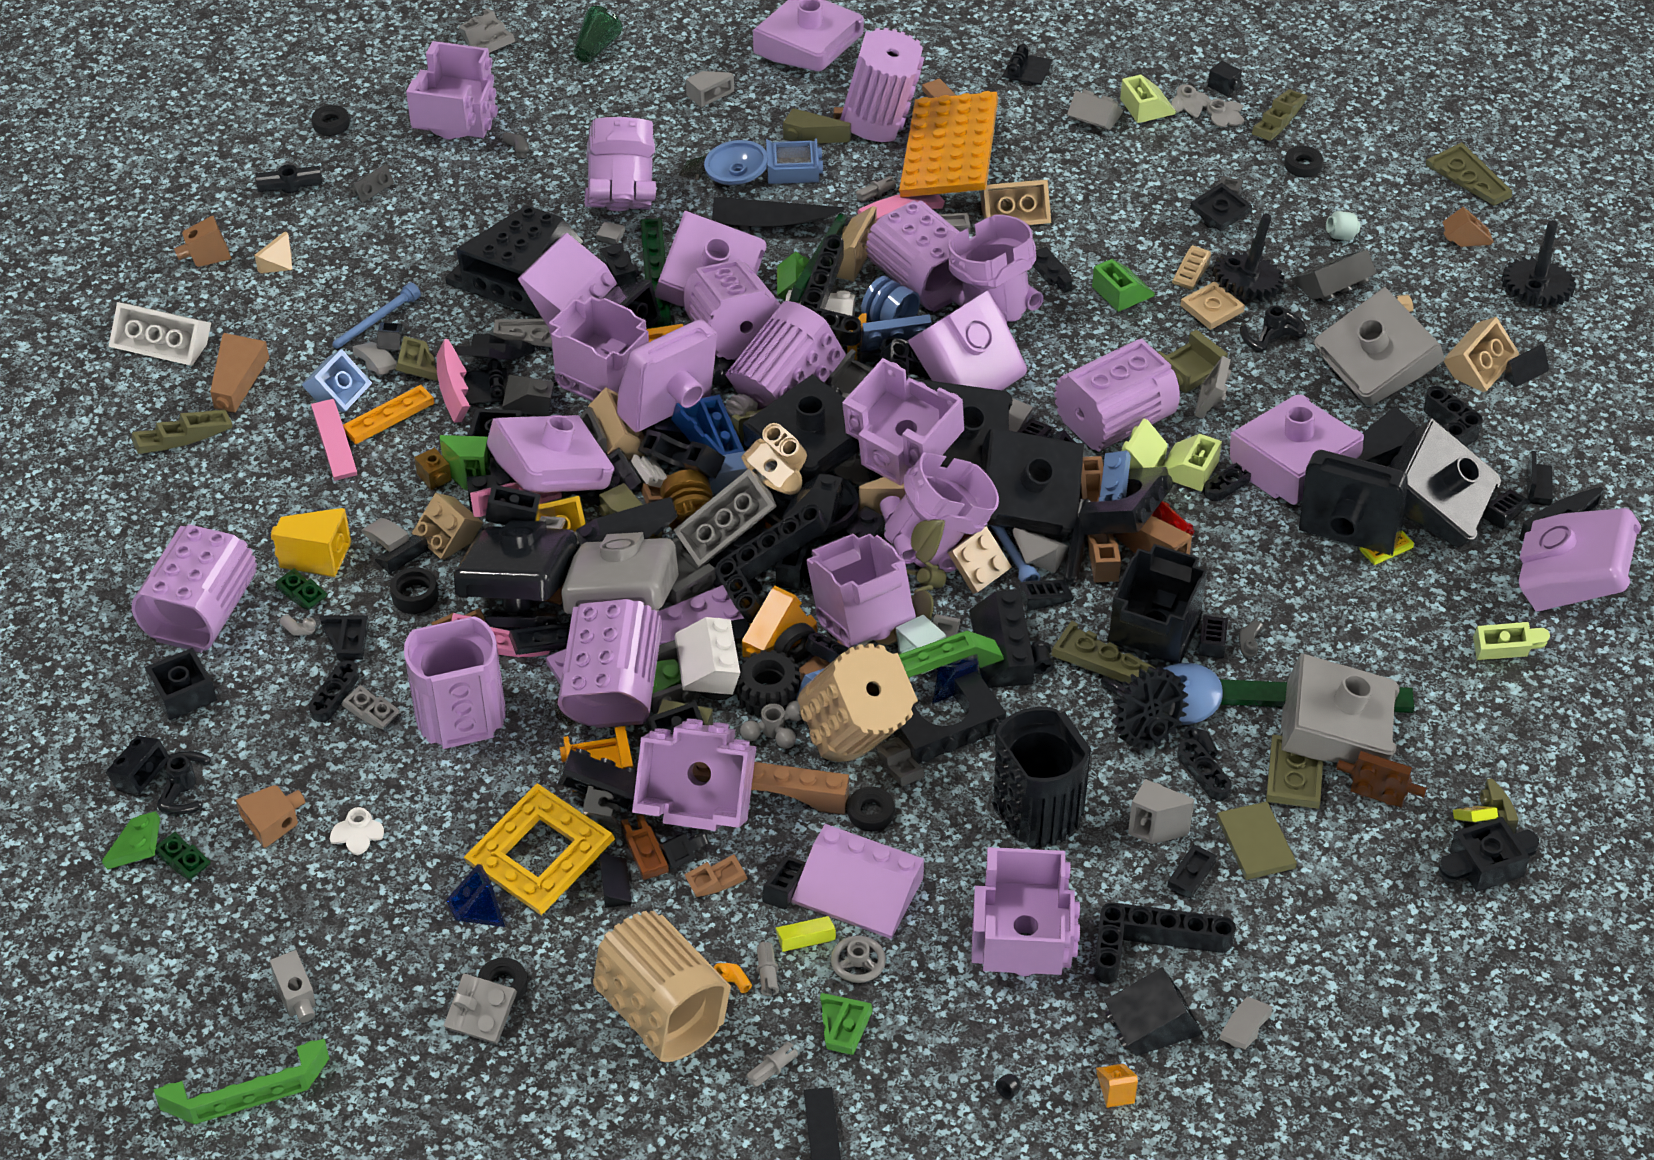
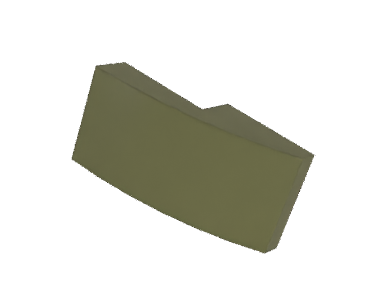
M1487 779L1485 788L1480 791L1481 805L1497 808V818L1503 817L1512 832L1515 833L1519 819L1511 800L1498 783L1493 779Z

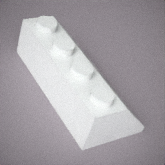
M117 302L108 347L192 366L207 345L211 322Z

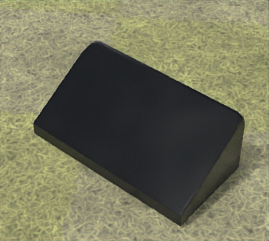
M1543 344L1509 360L1504 379L1514 387H1518L1548 372L1549 364L1545 346Z
M412 535L409 537V541L391 552L387 550L376 557L375 561L390 574L428 551V541L423 536Z
M694 701L648 717L645 722L650 731H655V728L671 730L670 734L673 735L674 727L682 724L683 721H687V719L703 721L697 702Z
M601 853L599 861L605 908L631 905L632 899L626 858Z

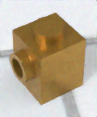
M435 447L414 457L417 475L430 490L452 481L449 463Z

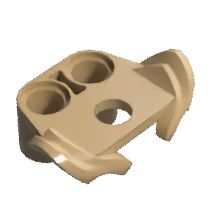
M771 423L764 428L762 433L763 439L756 440L741 456L747 470L753 471L756 469L766 478L762 482L766 486L784 494H796L802 487V476L799 471L806 461V450L781 425ZM776 461L777 467L774 471H765V466L768 462Z

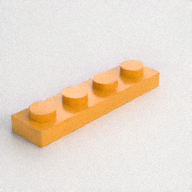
M419 385L343 424L345 434L355 444H358L435 404L434 397L422 385Z

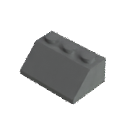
M1365 249L1340 256L1291 279L1312 300L1321 298L1322 301L1335 297L1334 293L1337 291L1344 293L1351 290V285L1355 283L1359 286L1369 282V277L1377 273L1369 251Z

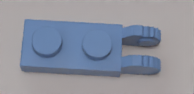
M1127 450L1105 453L1099 501H1111V499L1114 501L1126 497L1131 459L1130 453Z

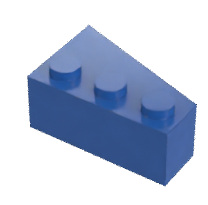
M720 395L701 398L695 405L689 408H684L679 403H676L671 420L690 442L694 441L708 445L722 455L744 452Z

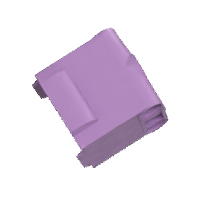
M590 296L585 302L574 299L549 322L557 384L563 389L591 402L605 387L618 393L630 352L649 342L646 320L637 317L631 309L606 298L599 300Z
M851 534L812 550L813 557L807 559V565L816 605V615L821 626L844 646L849 648L863 641L885 639L893 629L916 618L905 560L898 556L895 548L880 536L876 535L874 537L871 534H867L858 538L856 535Z

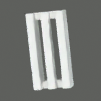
M638 455L633 456L631 462L645 483L649 486L660 488L667 476L659 464L651 458L648 460L644 456L641 459Z

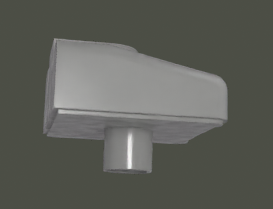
M1386 287L1323 331L1314 341L1317 352L1354 394L1368 406L1378 403L1416 381L1445 360L1438 341Z
M643 532L607 534L602 542L583 543L573 557L562 588L564 612L572 614L573 607H578L583 603L623 599L641 601L644 603L643 605H649L651 610L660 609L679 576L674 542L668 538L644 539Z
M1301 653L1287 682L1286 701L1282 711L1280 733L1282 736L1281 750L1310 759L1337 763L1341 759L1342 761L1355 764L1360 751L1391 760L1397 746L1392 741L1394 703L1399 694V685L1390 678Z

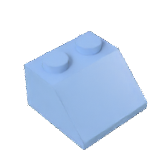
M340 349L328 356L301 385L316 402L334 399L338 411L344 413L372 382L347 354Z

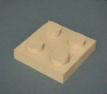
M1215 281L1182 298L1180 305L1210 330L1243 313L1245 308L1243 303L1229 292H1225V289L1219 287V284Z
M987 526L981 532L974 533L947 552L973 594L978 593L1012 568Z

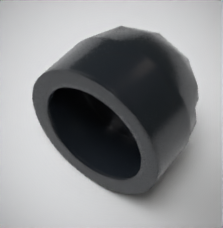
M1006 1074L996 1081L995 1086L1003 1098L1010 1100L1020 1091L1021 1083L1016 1075Z

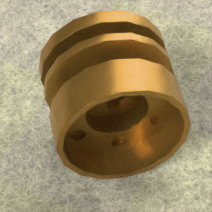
M696 470L677 471L669 475L660 487L661 498L671 497L678 517L669 524L672 530L713 498L708 478L705 474Z

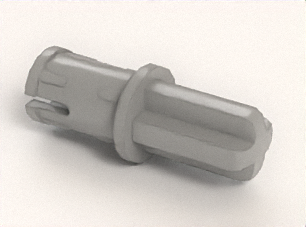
M888 176L878 182L872 181L869 186L857 190V200L864 202L873 197H881L882 193L896 188L895 179L892 180L893 177Z
M760 942L759 946H757L759 965L756 971L760 975L761 993L764 996H772L771 989H773V993L776 995L779 992L776 974L779 968L778 964L775 963L773 945L770 942Z
M786 1042L773 1054L765 1055L764 1061L747 1073L746 1077L750 1085L759 1087L774 1074L779 1075L781 1068L797 1058L798 1052L796 1048L785 1054L793 1047V1044Z

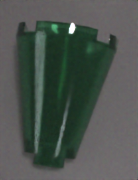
M591 6L585 13L574 48L575 57L580 62H591L621 34L623 26L620 19L614 13L611 16L606 12L608 9L604 7Z

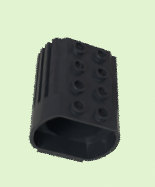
M1033 707L1017 711L1004 719L996 731L994 799H992V805L995 812L1001 814L1004 818L1007 830L1010 833H1014L1019 842L1026 843L1028 847L1035 848V844H1039L1041 848L1046 847L1047 843H1050L1051 846L1057 845V840H1060V842L1065 841L1066 835L1071 837L1074 835V828L1078 830L1080 827L1081 816L1084 815L1091 748L1065 711L1060 713L1057 709L1051 707Z

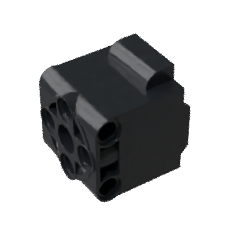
M1157 544L1153 545L1150 552L1137 549L1113 597L1107 642L1134 651L1135 655L1142 660L1157 658L1172 664L1181 663L1196 633L1203 612L1202 604L1207 570L1198 567L1199 557Z

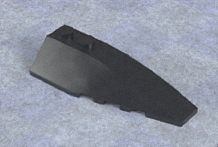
M714 197L712 221L729 227L738 226L740 231H751V227H785L827 219L840 213L843 214L844 207Z

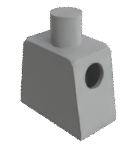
M297 950L269 960L274 984L288 1015L291 1017L297 1015L300 1023L312 1020L315 1017L313 1008L316 1006L314 993Z

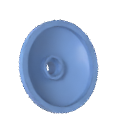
M734 140L712 149L705 158L704 167L709 178L720 184L741 185L753 181L765 171L768 165V155L766 150L758 143L748 140Z
M1178 663L1163 668L1180 677V682L1186 686L1183 691L1188 693V696L1183 701L1189 703V706L1182 708V711L1187 714L1179 719L1183 725L1203 721L1218 709L1222 701L1223 690L1219 678L1213 671L1194 663Z

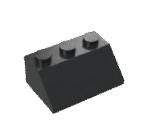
M582 749L570 750L557 784L583 794H587L588 786H593L596 790L612 794L614 798L610 800L604 798L606 802L617 804L619 807L629 811L633 810L637 777L636 769L630 767L625 769L615 766L616 763L606 758H601V760L590 757L591 753Z

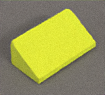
M829 916L776 927L782 952L836 940V930Z

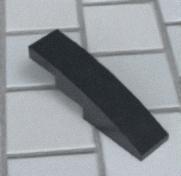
M1598 487L1579 492L1540 510L1523 522L1519 540L1524 541L1525 533L1531 531L1532 523L1535 520L1564 513L1596 510L1601 504L1605 489Z

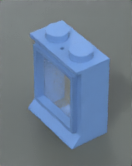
M766 139L768 184L819 182V174L823 173L822 147H817V139L815 141L774 143Z

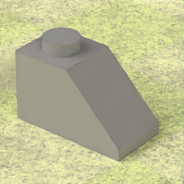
M701 71L686 79L687 96L701 108L734 92V75L732 73Z

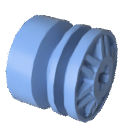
M881 276L867 289L861 305V314L867 313V320L872 322L914 317L919 310L920 296L917 292L905 286H900V283L886 276Z

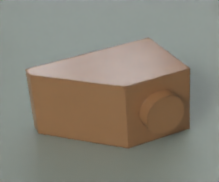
M1464 206L1442 222L1445 228V237L1448 241H1454L1460 247L1491 245L1494 243L1488 227Z

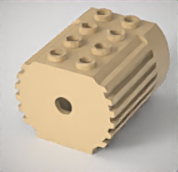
M861 644L855 648L848 649L813 678L801 690L797 698L801 717L807 722L810 729L812 743L817 746L821 757L836 762L855 760L872 750L906 724L913 715L912 706L918 702L898 653L892 654L886 651L885 646L879 644L876 647L873 644H867L865 647Z
M647 911L642 912L641 915L634 914L631 919L629 917L624 919L621 925L619 923L615 925L612 932L608 931L598 946L593 979L596 990L618 1011L630 1027L641 1036L643 1043L660 1061L673 1062L692 1054L706 1044L717 1033L719 1026L724 1024L731 986L663 915L659 916L655 911H650V914Z

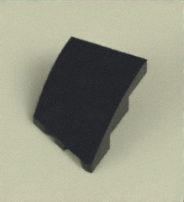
M473 334L471 347L455 346V351L458 356L507 360L529 355L535 351V345L523 340H504L491 334Z
M618 448L608 456V459L614 466V471L607 488L568 492L599 506V494L623 483L634 493L642 488L644 482L623 450Z

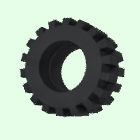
M761 650L758 654L756 652L750 654V658L745 657L742 660V664H739L740 675L737 681V699L740 701L741 707L746 708V712L749 714L755 713L756 717H761L762 709L768 704H778L786 711L787 705L796 700L800 689L799 666L795 664V660L792 657L787 658L786 653L781 652L779 654L776 650H771V652ZM764 683H774L773 685H763Z

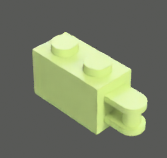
M1529 622L1477 626L1473 636L1476 659L1487 660L1528 656L1531 649H1539L1546 646L1550 633L1545 628L1530 629Z

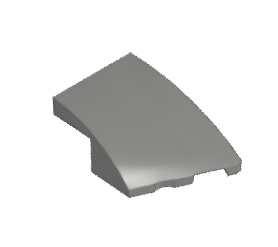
M489 8L483 10V16H474L458 27L469 46L488 48L489 53L515 42L514 35L506 30L504 23L498 20L494 11Z

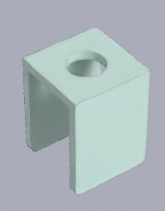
M924 615L896 627L899 654L946 638V634Z

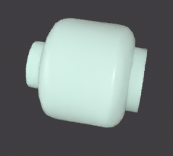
M1336 211L1328 217L1326 231L1333 239L1350 241L1359 233L1360 222L1354 213Z

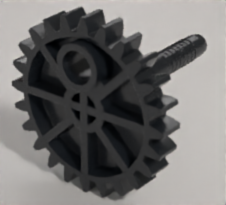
M1266 213L1262 215L1255 239L1252 240L1248 254L1246 251L1243 254L1235 251L1234 254L1227 252V255L1221 254L1220 258L1217 257L1212 269V277H1215V282H1219V287H1226L1225 292L1232 291L1233 296L1239 294L1242 299L1249 297L1251 301L1254 298H1257L1259 301H1262L1263 298L1270 300V297L1276 298V295L1280 294L1285 282V276L1281 274L1282 270L1277 269V264L1271 265V260L1265 261L1262 256L1265 238L1271 222V215Z
M1551 220L1547 224L1537 260L1533 256H1531L1530 260L1522 257L1521 261L1514 259V263L1509 262L1508 267L1504 268L1501 279L1503 282L1502 287H1505L1506 293H1511V298L1518 297L1517 302L1525 301L1526 305L1534 304L1535 307L1542 304L1544 308H1547V304L1556 307V303L1563 305L1564 301L1569 302L1570 297H1573L1576 282L1575 277H1572V272L1566 271V266L1559 267V262L1551 263L1552 247L1558 224L1556 221Z
M1149 666L1147 672L1139 669V677L1131 674L1132 682L1124 681L1123 685L1110 677L1104 676L1100 681L1101 685L1119 698L1113 700V703L1118 706L1111 710V713L1117 716L1111 722L1116 725L1114 731L1120 734L1119 738L1132 747L1136 746L1142 750L1145 746L1150 750L1153 744L1160 747L1161 739L1168 742V734L1170 732L1176 735L1177 732L1174 727L1176 725L1182 726L1183 723L1179 719L1187 715L1182 711V708L1189 706V703L1183 701L1188 696V693L1183 691L1186 686L1180 682L1181 678L1168 669H1163L1159 666L1156 669Z

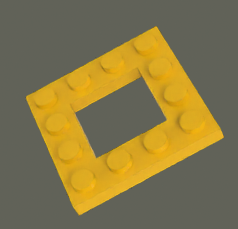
M536 783L464 856V859L471 867L542 916L615 838L610 831ZM541 820L571 840L572 843L537 877L506 854Z

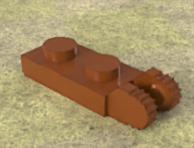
M643 814L636 816L639 830L632 831L628 820H621L626 842L642 879L646 880L668 873V864L652 828L648 826Z

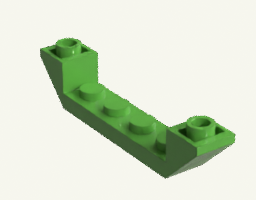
M968 630L898 654L908 678L972 655L980 668L1004 660L995 640Z
M325 1039L309 1041L304 1045L296 1047L301 1063L300 1066L285 1068L280 1072L267 1076H258L251 1081L229 1085L224 1089L211 1093H202L191 1099H188L183 1081L166 1084L163 1087L154 1089L159 1108L195 1125L306 1091L330 1059Z

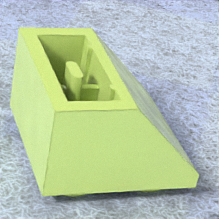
M1137 75L1122 79L1120 99L1137 123L1163 118L1176 113L1159 87L1144 76Z
M1143 418L1139 426L1133 428L1131 439L1129 442L1125 441L1121 451L1127 450L1130 453L1129 469L1162 467L1166 460L1168 444L1152 424Z
M1198 434L1177 442L1162 467H1167L1173 482L1202 492L1206 481L1209 480L1219 462L1222 441Z

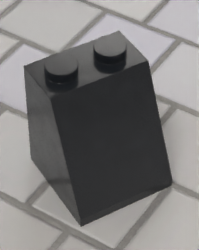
M651 280L617 286L604 297L631 309L637 317L646 320V329H649L661 318Z
M1163 967L1104 1000L1109 1009L1105 1012L1109 1022L1113 1027L1118 1026L1121 1032L1117 1034L1118 1040L1125 1050L1130 1048L1135 1056L1203 1034L1180 989Z

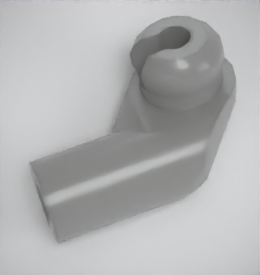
M288 614L280 619V624L294 636L311 635L316 630V621L310 617L308 619L304 618L303 623H297Z

